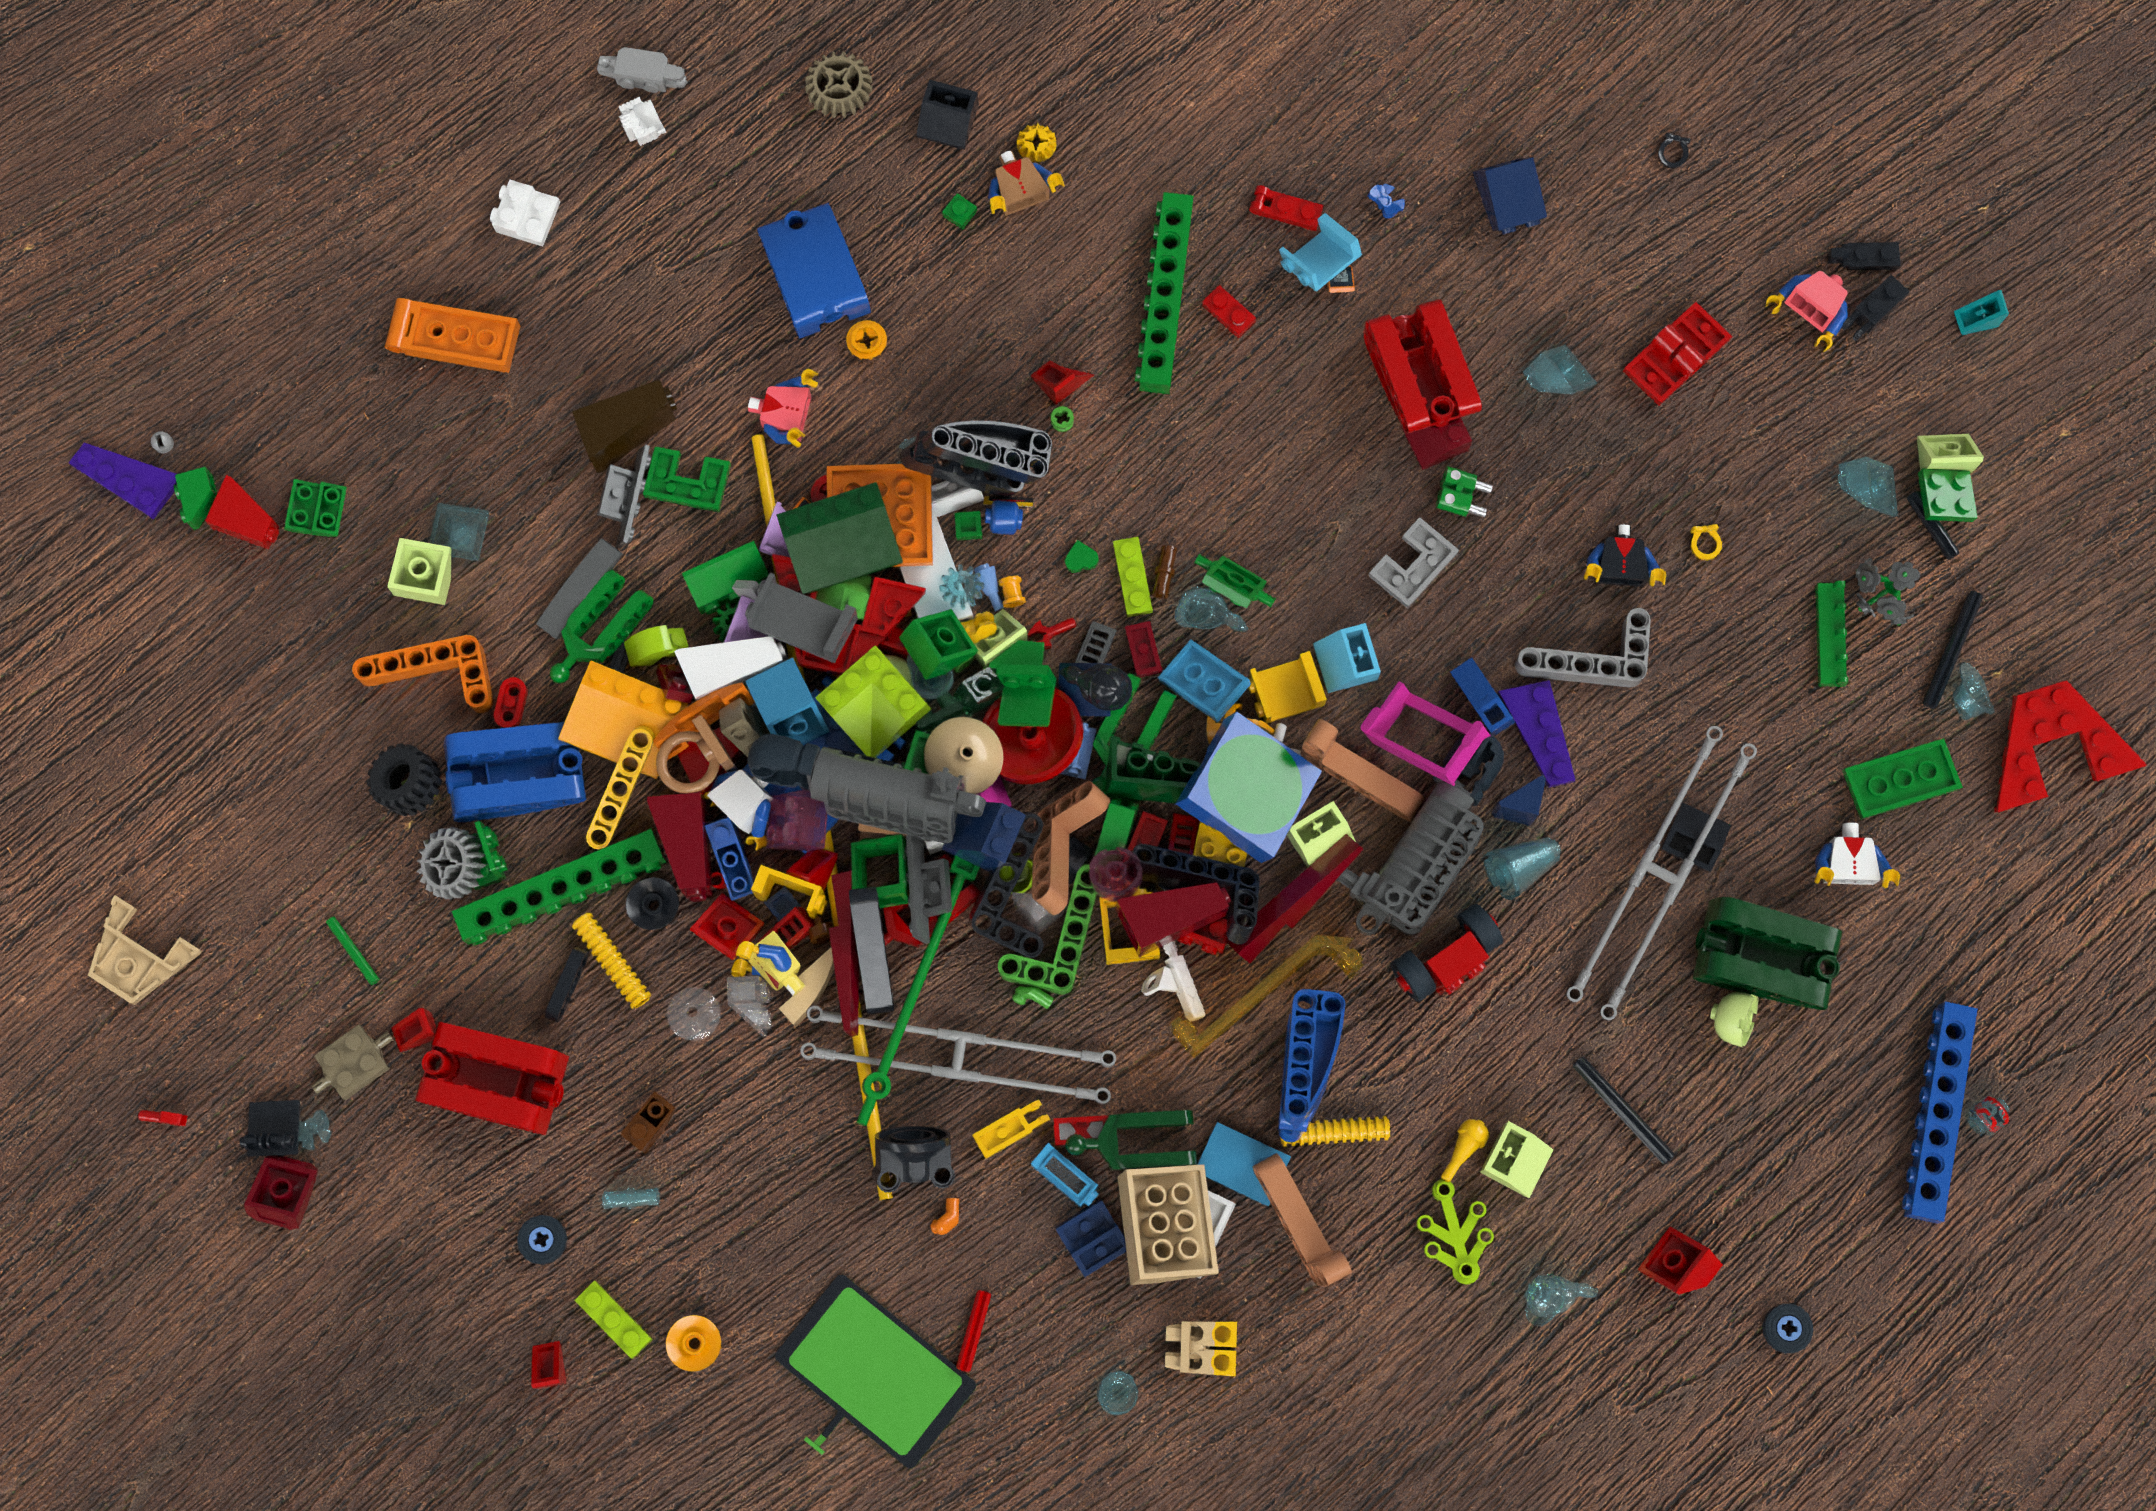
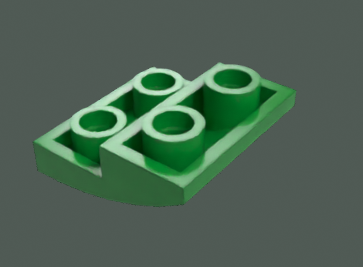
M294 479L284 530L309 535L338 537L347 487L326 482L317 484Z

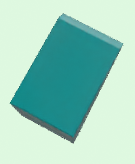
M2002 290L1993 292L1954 311L1962 335L1997 328L2009 315Z

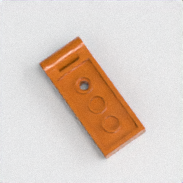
M397 298L385 348L391 352L404 353L407 356L509 373L520 324L517 318ZM438 332H442L441 335L436 336Z

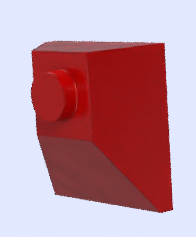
M1670 1226L1639 1266L1638 1270L1680 1295L1707 1287L1723 1264L1709 1248Z

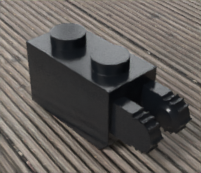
M1890 275L1855 308L1841 328L1845 331L1856 322L1861 329H1858L1853 334L1852 339L1857 342L1864 334L1871 333L1904 301L1910 291L1893 275Z

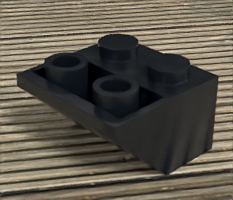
M929 80L922 101L917 138L965 150L979 106L978 92Z
M1682 802L1660 851L1681 861H1684L1685 858L1687 859L1710 815ZM1716 818L1693 861L1694 867L1707 873L1712 871L1731 828L1730 824Z

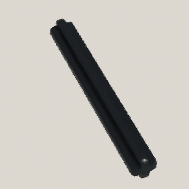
M1971 591L1967 595L1923 701V705L1930 709H1935L1939 705L1982 602L1983 595L1981 593Z
M1583 1056L1574 1062L1573 1068L1662 1164L1670 1162L1675 1156L1674 1152L1595 1067Z

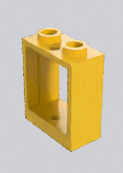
M1135 889L1128 895H1120V892H1108L1104 894V897H1100L1099 903L1106 965L1160 959L1159 948L1142 957H1138L1134 947L1112 950L1107 908L1116 907L1117 900L1121 898L1153 892H1147V889Z

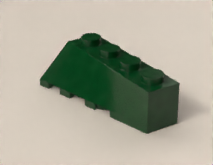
M1111 735L1106 770V795L1113 798L1176 803L1192 774L1202 763L1184 757L1180 760L1169 756L1168 752L1161 750L1157 753L1143 748L1144 745L1135 742L1128 744L1120 741L1121 738Z

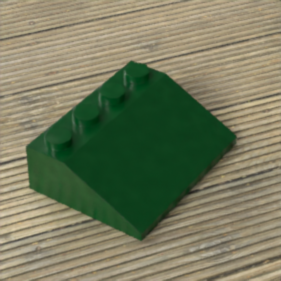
M877 482L776 514L803 595L903 563Z

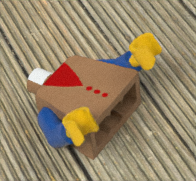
M1013 151L1001 154L999 159L1003 166L995 170L996 177L991 180L988 193L991 213L995 214L996 209H1003L1004 215L1007 216L1048 200V186L1052 193L1056 192V186H1065L1061 174L1051 173L1038 163H1032L1028 157L1016 160Z

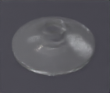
M690 987L678 992L670 1001L667 1009V1020L672 1031L679 1037L690 1041L701 1040L711 1035L717 1028L721 1017L720 1005L715 996L699 987ZM691 1008L697 1009V1015L694 1017L688 1016V1011Z

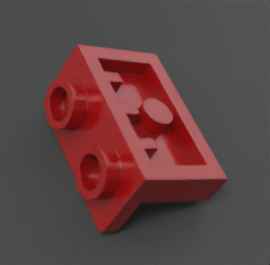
M1223 918L1218 919L1177 939V941L1189 946L1192 943L1202 946V951L1212 955H1216L1217 952L1223 954L1227 943L1225 940L1228 939L1226 936L1227 920Z

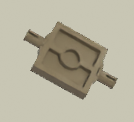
M360 1024L314 1056L322 1067L324 1077L312 1084L311 1087L316 1094H319L331 1085L335 1087L342 1099L347 1100L390 1069L383 1058L381 1049L394 1041V1038L386 1031L382 1036L373 1040Z

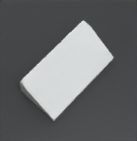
M944 481L932 486V506L936 517L976 504L984 499L982 491L953 482Z

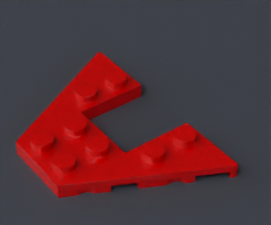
M773 554L772 557L779 585L802 594L790 557ZM875 577L863 624L854 625L836 662H830L794 647L798 666L841 676L875 645L878 647L926 594V588ZM818 591L807 594L806 596L816 600Z
M2067 680L2053 683L2013 696L2012 716L2008 724L2009 736L2007 747L2004 748L2001 765L2003 771L2002 776L1999 777L1998 784H2000L1997 807H1994V812H2002L2048 797L2033 746L2070 734L2079 733L2093 781L2107 779L2147 765Z

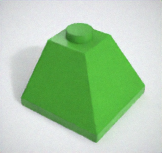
M865 575L819 590L816 600L842 611L846 604L856 608L858 620L855 624L860 625L864 620L870 597L871 576Z

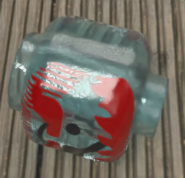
M1984 1096L1968 1109L1969 1117L1967 1121L1977 1134L1993 1136L2009 1123L2007 1112L2010 1109L2001 1098L1995 1099L1992 1096Z

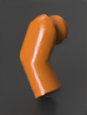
M946 1198V1213L938 1220L934 1219L931 1223V1230L934 1234L945 1235L958 1224L959 1198Z

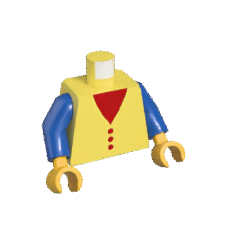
M775 931L771 932L756 945L749 941H744L738 946L736 956L743 959H737L731 969L733 977L743 979L746 971L752 972V975L762 976L776 991L785 986L793 996L805 987V984L797 976L801 966Z

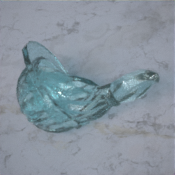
M1196 586L1184 592L1175 610L1174 618L1177 624L1183 627L1213 629L1226 624L1234 631L1248 630L1243 618L1229 611L1224 599L1210 588Z
M1554 1274L1539 1275L1528 1284L1524 1294L1527 1303L1526 1317L1534 1326H1544L1557 1314L1567 1311L1578 1296L1584 1298L1596 1297L1598 1288H1593L1587 1283H1573L1564 1277H1558Z

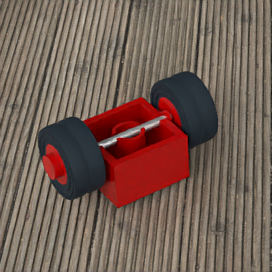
M1473 904L1457 916L1465 935L1432 957L1425 965L1410 951L1403 953L1391 962L1390 965L1398 986L1416 1002L1422 1001L1435 990L1439 996L1445 992L1448 995L1454 993L1465 983L1464 978L1468 976L1472 980L1483 972V969L1487 967L1485 962L1489 959L1488 953L1503 943V937L1496 920L1480 905Z

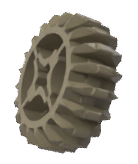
M833 51L830 58L823 54L822 62L815 60V68L809 67V76L805 78L807 84L805 90L809 95V102L814 103V108L817 111L822 109V113L825 116L831 112L834 119L838 113H841L842 117L845 118L846 112L849 111L855 116L856 107L863 110V102H869V94L873 90L872 85H870L872 84V76L869 75V68L864 66L861 59L856 61L853 53L846 58L844 51H842L840 56H836V53ZM856 77L859 83L856 90L853 92L851 90L850 85L853 83L852 80ZM823 78H825L827 85L825 90L821 92L819 86Z

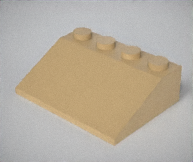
M1204 1164L1129 1169L1117 1176L1131 1285L1161 1283L1219 1273Z

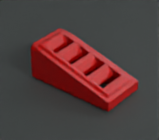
M1174 813L1168 849L1193 855L1199 820L1193 816ZM1177 825L1188 826L1193 828L1192 831L1177 828ZM1176 835L1182 837H1189L1191 838V840L1180 839L1175 837ZM1174 846L1189 848V851L1175 849Z
M794 907L757 942H760L773 931L776 934L781 931L788 940V942L785 943L783 941V943L790 950L809 935L808 930L814 926L813 919L810 918L804 908ZM796 918L803 924V928L796 922ZM787 925H790L796 932L794 936L786 927Z

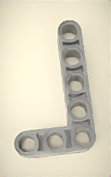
M1634 608L1628 613L1622 624L1620 656L1528 647L1519 653L1515 661V669L1520 675L1525 677L1635 687L1640 684L1647 673L1650 615L1642 608ZM1631 618L1639 619L1642 627L1632 625ZM1629 644H1637L1641 652H1633L1630 650ZM1522 658H1531L1534 661V666L1528 667L1524 665ZM1556 660L1561 668L1552 669L1548 661ZM1574 664H1584L1587 671L1579 672ZM1601 666H1609L1612 669L1613 674H1604L1601 670ZM1633 668L1637 670L1639 677L1633 678L1629 676L1627 669Z

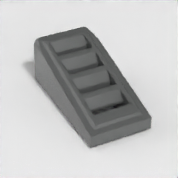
M1092 621L1075 663H1089L1083 661L1084 657L1095 660L1097 663H1105L1117 630ZM1095 630L1108 634V638L1105 639L1094 635ZM1091 639L1105 644L1104 648L1090 643ZM1088 648L1100 652L1101 655H1094L1087 652Z

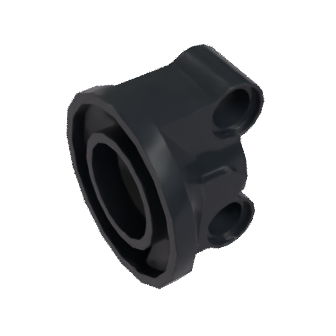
M903 1126L885 1129L875 1134L876 1165L873 1169L872 1177L882 1191L894 1192L899 1188L901 1182L917 1183L931 1180L938 1188H947L953 1183L955 1173L951 1167L949 1131L930 1126ZM939 1168H946V1173L943 1177H934L935 1172ZM884 1173H893L892 1178L888 1182H881V1177Z

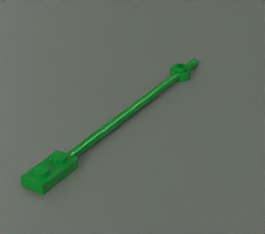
M955 855L949 867V872L956 874L951 885L952 911L965 879L974 881L979 870L978 866ZM952 912L939 915L930 937V943L926 947L877 1072L867 1075L863 1080L862 1090L866 1099L856 1121L860 1125L867 1126L876 1101L885 1098L891 1090V1082L887 1073ZM874 1081L878 1082L880 1086L877 1092L871 1088V1084Z

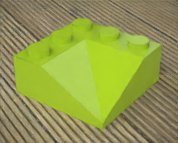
M876 645L815 697L866 756L875 758L931 710L928 704Z

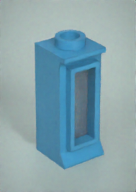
M1049 1143L1031 1163V1166L1080 1208L1084 1204L1089 1207L1099 1195L1096 1192L1098 1184Z

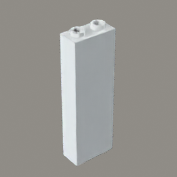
M932 506L933 566H902L899 569L904 583L926 588V594L913 607L917 618L952 609L960 622H966L973 619V613Z

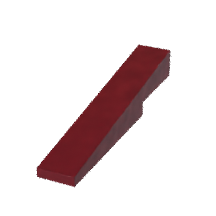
M1345 834L1257 912L1256 925L1245 944H1235L1229 939L1225 941L1237 954L1248 963H1251L1285 924L1292 929L1361 853L1363 848L1349 835Z
M851 870L831 875L839 926L829 928L843 1030L851 1037L858 1036L859 958L849 898V890L852 889Z

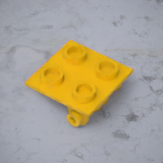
M1200 821L1193 855L1244 867L1247 853L1231 843L1220 831Z

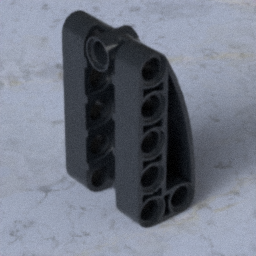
M997 421L953 422L936 426L930 431H919L916 435V441L902 450L900 460L904 467L995 496L1008 498L1021 491L1025 483H1034L1047 474L1052 440L1044 431L1012 423ZM937 458L941 460L942 466L938 463ZM961 466L965 468L966 473L961 470ZM984 473L988 475L989 480L985 478ZM1007 480L1011 482L1012 487L1008 485Z

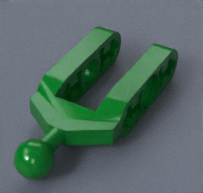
M609 570L570 615L566 626L561 631L569 655L562 663L554 664L551 667L550 678L552 681L559 684L565 683L569 679L570 669L576 661L602 663L606 657L612 655L651 609L653 597L643 590L636 591L605 627L591 647L580 637L588 631L625 584V578L616 571Z
M1131 673L1128 674V677L1132 683V693L1128 703L1121 709L1111 711V715L1105 717L1093 742V748L1105 765V768L1100 777L1094 778L1092 783L1104 794H1106V770L1110 747L1108 745L1111 735L1114 736L1141 682V678ZM1166 690L1162 693L1137 741L1138 744L1144 745L1143 748L1151 749L1176 700V695Z

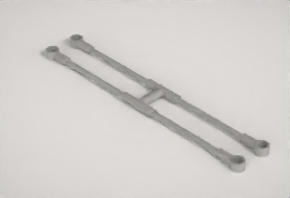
M1711 726L1706 731V739L1697 754L1698 758L1657 835L1653 841H1650L1648 848L1643 854L1629 881L1628 889L1585 969L1582 968L1574 985L1567 990V997L1570 1001L1578 1002L1582 999L1583 989L1592 974L1593 966L1635 888L1639 887L1646 872L1670 883L1671 885L1662 900L1664 902L1619 986H1616L1609 1001L1600 1010L1601 1016L1606 1020H1612L1616 1017V1009L1626 992L1625 988L1667 909L1673 904L1694 865L1693 861L1738 777H1741L1749 761L1757 754V749L1753 744L1747 743L1740 748V756L1731 771L1732 776L1688 858L1684 859L1677 874L1653 863L1655 854L1660 847L1659 843L1703 761L1707 760L1715 743L1723 736V731L1718 726ZM1710 730H1717L1719 737L1712 739L1709 735ZM1745 747L1752 748V756L1744 755L1743 750ZM1572 989L1579 990V998L1572 999L1570 991ZM1606 1007L1613 1009L1614 1013L1611 1017L1604 1015L1603 1011Z
M811 1006L807 1010V1017L813 1023L820 1021L842 1022V1016L839 1012L822 1010L819 1006ZM813 1010L820 1012V1016L816 1019L810 1017V1013ZM858 1017V1024L894 1029L896 1024ZM907 1025L906 1032L937 1036L938 1039L955 1041L951 1068L937 1065L930 1067L892 1061L890 1066L892 1068L931 1073L932 1076L977 1083L984 1081L1075 1095L1076 1098L1094 1100L1100 1105H1105L1111 1098V1093L1106 1088L1094 1090L1077 1087L1074 1089L982 1075L980 1072L963 1070L966 1043L978 1045L991 1044L1081 1058L1082 1061L1101 1063L1106 1068H1110L1115 1064L1116 1055L1110 1050L1103 1053L1082 1050L1081 1052L989 1038L983 1034ZM805 1043L800 1049L802 1057L806 1060L820 1058L834 1061L835 1059L872 1065H879L881 1059L839 1053L836 1050L815 1047L812 1043ZM812 1047L814 1052L812 1055L806 1056L804 1049ZM1104 1055H1111L1113 1062L1110 1064L1103 1061ZM1105 1092L1108 1096L1107 1100H1099L1098 1093Z

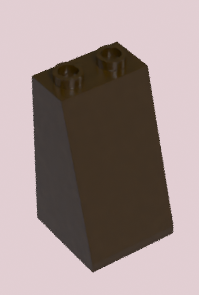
M659 379L574 410L572 414L588 457L597 474L606 470L609 465L616 463L676 420L673 411L677 410L669 387L663 388Z

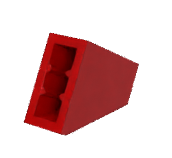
M226 475L205 522L216 531L269 549L271 544L275 543L278 538V524L232 477Z
M720 728L713 730L733 762L736 763L744 753L721 732ZM689 741L687 742L689 747L677 755L690 783H693L705 775L709 762L696 742ZM721 765L714 781L708 787L699 791L703 797L706 792L711 791L718 775L727 773Z

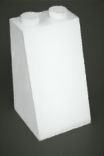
M770 636L682 648L674 651L696 701L729 685L742 682L747 688L746 680L788 660L781 642L775 643L773 637Z

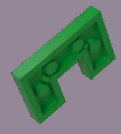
M655 446L643 491L644 498L720 512L731 468L730 461L705 456L700 478L695 480L676 476L681 458L680 451Z

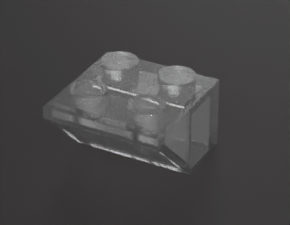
M759 975L727 977L728 1005L759 1035L767 1037V1029H772L771 1013H768V1009H766V1003L771 1002L770 987H767V982H764Z

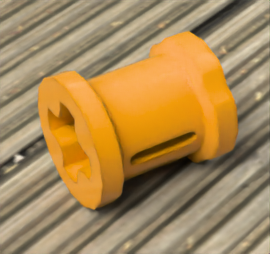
M1008 576L998 581L1004 595L1003 607L1013 608L1026 603L1020 588L1021 577Z

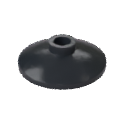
M656 877L646 878L636 883L629 891L626 899V911L629 918L635 925L645 930H658L667 926L673 921L679 909V897L675 888L666 880ZM658 902L659 907L656 910H651V903Z

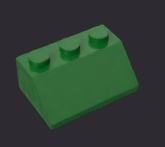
M752 541L687 570L682 575L702 615L704 613H715L721 608L720 606L730 602L733 604L739 602L740 597L732 589L736 580L756 581L760 584L762 580L766 581L769 573L755 542Z

